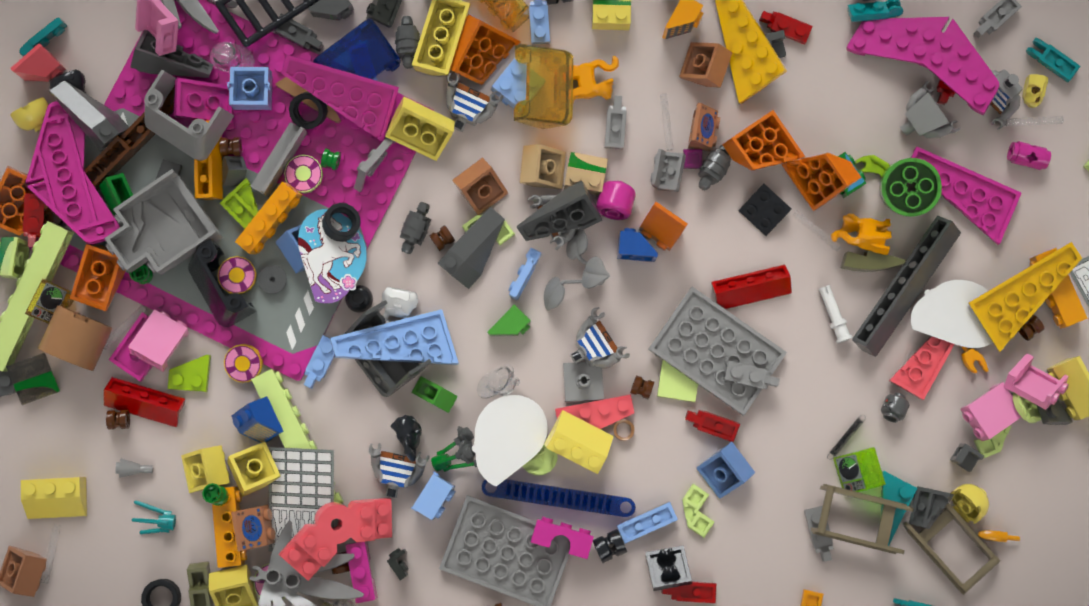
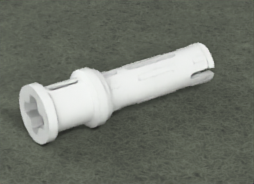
M827 285L818 290L831 319L830 327L835 332L838 344L852 339L853 336L849 334L846 326L847 321L841 316L830 288L831 286Z

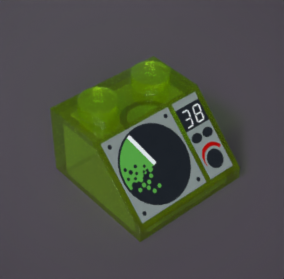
M868 447L833 458L843 489L861 492L886 485L875 447Z

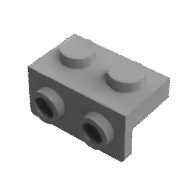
M658 149L654 157L655 167L650 178L651 185L657 190L679 192L686 155Z

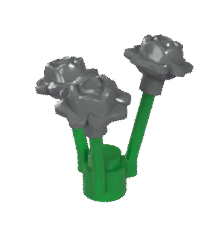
M458 426V437L454 439V442L443 450L438 451L437 456L431 458L435 471L443 470L446 472L451 469L470 466L477 467L476 460L473 458L476 453L472 451L473 445L471 441L474 439V436L468 427L462 428ZM454 446H459L458 452L455 455L449 456L445 454ZM455 459H461L462 461L466 462L462 464L451 465V461Z

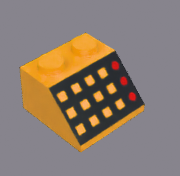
M680 0L665 26L662 38L669 39L690 33L693 27L697 28L704 14L702 12L703 5L695 0Z

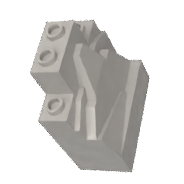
M171 169L113 209L116 213L115 219L123 226L104 238L108 243L106 248L112 255L115 254L118 257L117 263L123 271L126 269L132 273L148 262L147 265L153 273L157 272L163 275L195 254L202 243L209 239L217 243L223 239V236L181 176Z

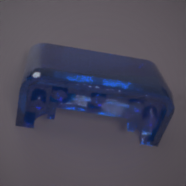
M369 18L318 55L313 62L373 79L384 70L395 71L400 66L401 59L376 23Z

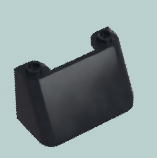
M209 239L198 247L188 265V270L216 321L223 327H230L257 311L252 303L247 304L242 295L233 293L226 296L213 274V271L220 267L219 259L224 253L218 244Z

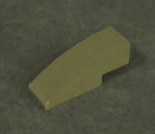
M866 250L864 255L847 251L843 256L840 268L851 271L875 272L901 266L905 263V259Z
M209 562L191 563L187 568L190 587L188 593L191 606H214L209 593V573H211Z

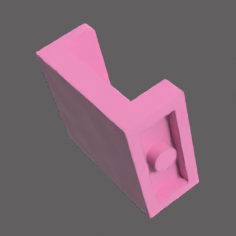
M137 0L135 24L137 32L148 30L155 37V52L159 56L176 52L179 20L160 0Z
M154 309L128 346L129 352L164 372L168 366V359L182 339L189 335L187 325L182 321L177 320L176 322L163 311L158 312Z
M1026 354L1008 373L1004 387L1046 410L1051 404L1055 405L1060 393L1064 394L1069 386L1067 384L1069 376L1064 375L1060 380L1032 366L1034 357Z
M1004 382L992 386L988 392L960 409L965 421L972 426L974 435L981 441L991 439L1021 418L1014 406L1013 396L1004 387Z

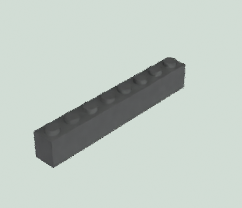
M937 215L852 338V341L862 351L874 357L881 351L960 236L961 232L953 221Z

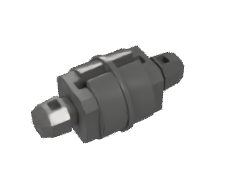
M403 16L401 26H398L395 32L396 53L402 59L403 66L406 69L413 68L412 62L420 40V33L416 26L413 25L411 16Z
M723 145L719 149L711 151L700 167V172L698 173L699 177H701L699 188L704 191L709 189L711 185L721 181L730 166L732 159Z
M420 202L417 212L410 211L405 222H403L400 238L405 239V242L402 244V252L411 254L414 244L422 245V242H424L431 219L426 217L430 208L429 204Z

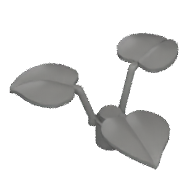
M578 229L573 239L568 241L566 247L569 259L574 260L578 258L579 261L586 265L582 280H562L560 282L558 277L552 278L544 291V304L547 311L556 308L563 301L565 295L564 284L582 283L583 287L590 289L597 285H602L610 277L603 261L599 257H592L588 262L581 257L586 252L588 246V239L584 229Z

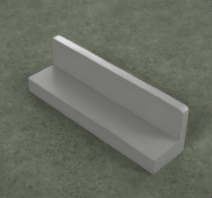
M291 122L289 123L251 184V188L266 197L270 195L285 171L286 165L293 158L307 135V131L303 127H298Z

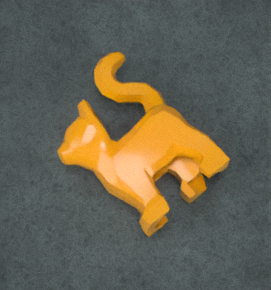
M612 56V63L610 65L601 59H597L589 63L561 68L565 85L570 84L572 80H577L579 86L567 92L570 105L574 104L575 99H591L597 96L603 97L605 100L611 98L612 86L614 85L612 83L613 78L596 84L594 70L597 67L607 72L616 70L619 66L617 56Z
M849 213L843 215L842 228L831 234V240L836 242L838 238H842L850 245L888 255L890 247L885 246L886 239H891L892 237L891 231H888L891 222L890 219L877 221L871 218H859L855 214ZM856 231L857 237H851L848 233Z

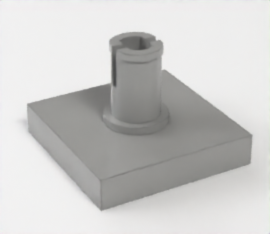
M579 362L577 364L563 363L565 402L604 400L602 368L589 367L587 362Z

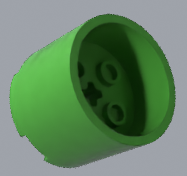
M907 158L894 162L885 170L880 180V195L883 202L890 210L903 216L912 217L927 213L937 204L942 192L938 171L929 162L918 158ZM914 182L916 190L907 192L908 187L906 184Z

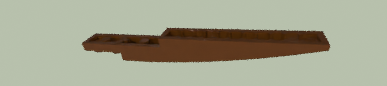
M175 85L160 108V111L168 116L174 112ZM145 112L121 136H117L84 170L97 191L106 177L115 175L155 135L145 125ZM49 208L45 210V224L47 221L58 225L63 223Z

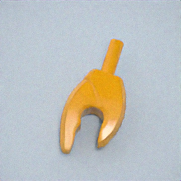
M961 346L964 350L961 353L962 361L969 371L977 373L973 365L974 361H977L982 369L988 372V366L982 354L973 348Z
M983 530L978 533L979 537L990 541H1020L1019 536L1008 535V532Z

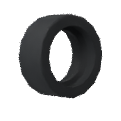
M309 92L295 96L289 106V114L293 123L304 129H313L325 121L328 113L327 104ZM310 99L318 107V117L314 121H305L301 117L298 108L301 101Z
M346 203L332 205L328 208L322 219V227L325 234L329 238L340 242L348 241L354 237L361 225L358 211ZM342 213L348 216L352 222L351 229L347 232L335 229L330 221L332 215Z
M158 579L150 582L141 594L142 606H153L150 601L151 592L156 587L164 586L173 595L170 606H179L181 602L179 587L169 579Z

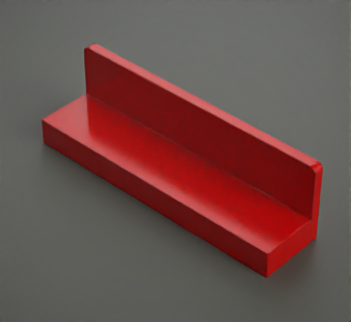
M786 265L711 282L716 303L724 309L792 293L791 276Z
M111 377L104 388V406L120 411L129 410L130 414L177 427L178 415L185 405L184 398Z

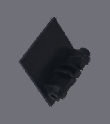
M763 183L738 211L767 236L792 208Z

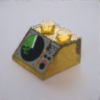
M42 279L25 314L49 324L57 305L65 308L72 305L74 301L70 299L72 291Z

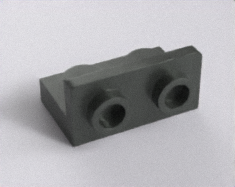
M373 0L367 7L366 19L374 20L388 28L392 27L402 0Z
M397 548L389 554L390 559L387 562L399 580H402L408 575L406 571L409 568L403 560L399 561L397 558L407 551Z

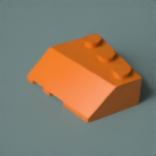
M468 14L450 70L483 85L497 69V64L503 58L506 59L509 55L508 52L521 41Z
M774 110L722 144L733 161L751 171L805 158V155Z
M824 153L781 164L813 211L828 203L862 178L850 161L831 153Z
M7 166L0 180V228L20 236L23 233L25 193L33 192L28 189V185L25 183L28 174Z

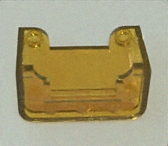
M527 44L516 45L515 59L521 64L527 63L526 100L516 104L514 108V121L540 129L568 125L573 115V55L569 51Z

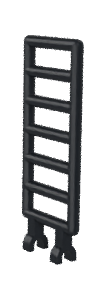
M217 0L215 5L243 46L248 47L319 0H304L297 7H294L290 0H281L288 10L281 17L277 16L267 0H258L272 20V23L264 28L244 0H235L257 31L248 38L225 6V4L232 0Z

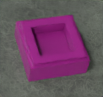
M683 149V154L686 155L683 169H700L703 164L702 149Z

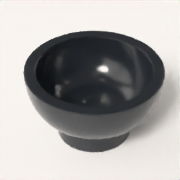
M356 285L355 290H349L346 294L345 301L350 310L360 313L371 307L373 295L367 287Z

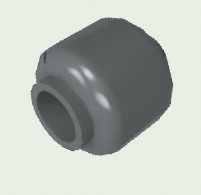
M901 393L887 395L881 407L883 417L893 423L903 420L910 406L909 402L905 399L906 397Z

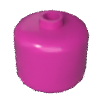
M622 181L605 182L596 203L599 213L613 220L628 219L631 216L636 197L635 190Z

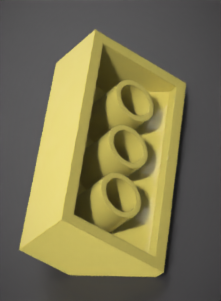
M432 0L412 62L415 71L432 76L449 75L471 5L470 3L461 0Z

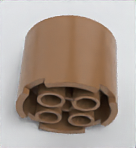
M57 305L38 349L76 366L94 371L111 334L112 327Z

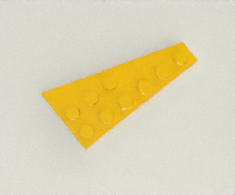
M715 0L726 49L732 52L729 63L738 102L742 104L786 73L787 70L743 0Z
M1072 242L968 303L999 352L1082 259Z

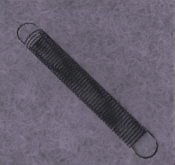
M858 418L855 420L854 424L842 436V439L840 438V441L836 443L837 445L831 449L830 453L836 456L839 453V449L841 450L847 443L846 441H849L852 437L851 435H854L857 431L856 428L859 429L858 427L863 424L860 418L859 421Z

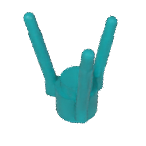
M137 500L134 501L136 505L163 514V516L159 515L158 520L132 518V522L157 524L158 527H161L141 530L140 534L169 533L170 530H174L176 515H172V511H166Z

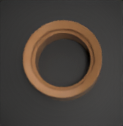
M623 419L615 423L613 433L617 439L626 441L634 435V425L629 420ZM620 423H627L631 427V433L628 437L623 438L617 434L616 429Z

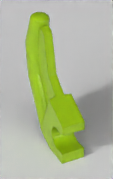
M875 155L863 156L855 160V164L859 162L864 163V168L860 171L863 173L879 174L880 177L890 166Z

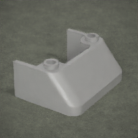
M161 70L145 95V125L149 130L190 157L203 161L208 158L234 115L218 107L209 123L203 119H195L186 128L160 111L165 99L174 87L176 77Z

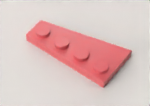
M930 336L889 381L919 399L924 400L955 344Z
M631 394L555 409L557 419L561 411L564 410L599 429L634 414Z

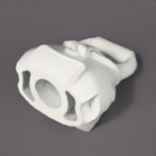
M387 287L382 293V301H387L383 315L385 323L394 322L388 320L390 315L403 319L409 318L410 313L417 307L419 302L417 293Z

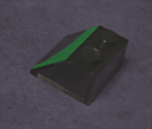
M45 353L6 366L22 405L60 392Z

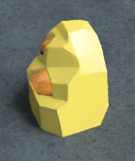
M1030 74L1026 77L1022 97L1027 106L1035 108L1042 103L1045 97L1048 77L1038 74Z

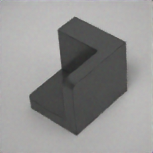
M784 30L765 34L778 57H785Z
M224 156L222 162L223 185L238 186L245 179L247 172L243 156Z
M962 443L959 444L950 460L966 471L971 472L977 461L983 460L984 455L969 445Z

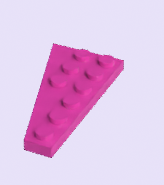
M286 54L281 74L381 142L384 141L399 87Z
M915 147L911 158L925 160L938 171L942 184L941 195L993 242L999 245L1019 201L1021 192L922 148Z

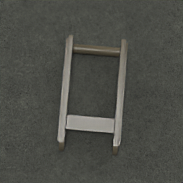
M827 484L820 486V490H824L826 493L818 528L811 527L812 534L892 554H904L905 550L888 546L896 509L913 512L914 508L907 506V504ZM834 493L884 505L876 543L826 531Z
M950 504L945 507V510L939 515L930 529L924 528L920 533H917L909 523H903L907 533L963 595L1000 562L999 558ZM953 519L989 559L964 584L927 544Z

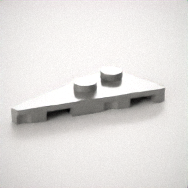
M386 138L377 149L373 148L366 161H362L359 164L354 189L359 192L362 191L366 175L371 177L377 167L388 154L385 151L395 141Z

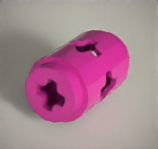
M1017 141L1011 143L1007 152V159L1013 164L1041 170L1048 167L1051 160V152L1044 147Z

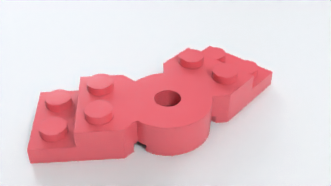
M391 498L353 500L348 504V507L337 502L323 505L315 514L314 524H305L278 555L309 581L321 566L325 567L337 553V544H341L349 538L355 542H366L392 537ZM334 519H338V525L332 528L331 522Z

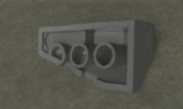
M148 30L143 31L134 50L131 68L148 74H159L163 70L174 76L209 78L214 66L213 64L196 54L184 52L183 47L180 45L176 46V52L159 56L155 52V37Z
M65 80L49 90V93L100 151L129 128L116 112Z
M580 181L560 192L518 224L517 229L525 241L548 237L556 232L563 234L571 229L578 228L583 230L602 221V218L591 194L583 181Z
M490 207L448 250L438 264L452 277L470 289L482 275L505 219Z

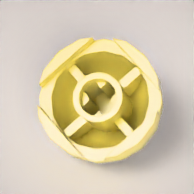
M44 97L28 103L23 108L20 107L15 110L10 116L14 123L22 130L29 131L34 129L35 132L41 130L48 103Z
M963 484L951 492V494H954L952 501L955 506L953 508L966 522L973 521V524H976L987 514L989 500L982 488L973 484Z

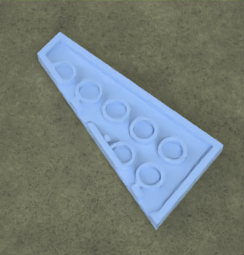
M442 309L330 338L335 358L424 363L430 359L433 364L458 365L459 363Z

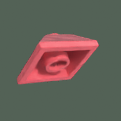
M40 43L10 68L25 81L49 82L54 77L63 74L66 70L52 53Z

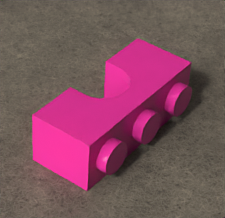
M542 516L541 520L537 519L531 543L550 548L552 539L558 535H563L570 541L568 554L588 559L594 536L590 535L591 531L580 528L579 531L571 529L572 525L563 522L560 525L553 524V519Z
M368 542L346 544L347 554L355 555V558L348 562L353 588L364 593L363 597L355 598L356 604L376 600L378 596L375 580L372 577L370 568L371 558Z

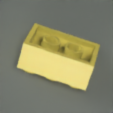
M403 97L394 113L385 137L437 161L454 132L455 121L409 98Z
M1081 357L1067 358L1047 368L1048 374L1058 380L1064 375L1069 376L1067 380L1069 386L1066 392L1059 394L1060 400L1064 401L1067 406L1066 411L1068 415L1074 420L1089 417V372Z
M562 410L544 444L547 449L598 474L608 456L614 436Z
M86 477L21 480V502L27 519L87 516Z

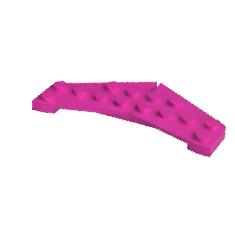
M949 17L888 18L862 21L846 47L847 51L857 55L865 56L867 54L911 62L929 69L966 101L972 110L983 116L999 89V81L954 19L951 20L946 31L942 32L949 21Z
M57 101L52 102L47 107L25 183L28 185V189L85 243L96 244L106 241L104 238L119 229L120 226L84 172L85 133Z

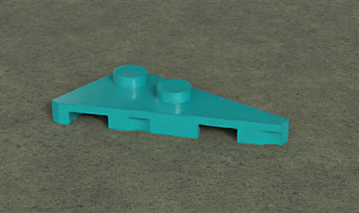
M882 471L881 497L909 506L917 488L886 471ZM895 510L888 546L906 512L904 510Z

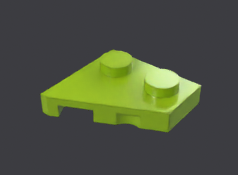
M247 178L220 202L244 229L259 212L252 188L250 187V181Z
M204 355L169 369L167 389L207 392L211 355Z

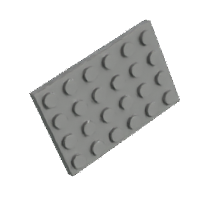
M691 287L648 349L742 416L746 414L762 389L725 381L724 376L728 361L765 369L771 372V376L787 353L694 287Z
M467 495L439 569L534 606H551L570 555L568 554L570 541L566 536L558 535L552 539L550 548L531 543L537 521Z

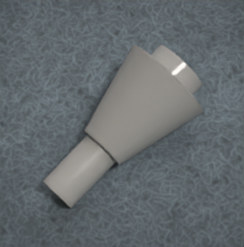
M120 459V462H116L115 473L119 474V478L153 472V465H140L125 459Z

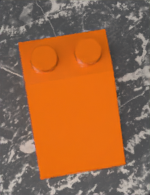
M655 202L640 225L639 230L646 239L650 240L652 238L656 241V245L660 249L670 251L688 223L658 202Z
M97 243L86 244L70 299L107 311L126 269L123 271L118 265V257L115 254L112 255L103 245Z

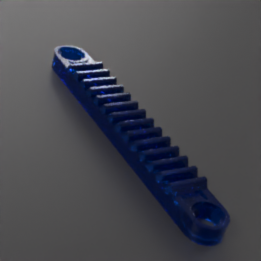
M485 479L482 483V491L489 497L620 517H629L633 515L636 509L634 501L627 497L508 479L501 482L495 492L490 493L486 490L488 481ZM623 502L631 504V510L628 513H623L620 509V505Z

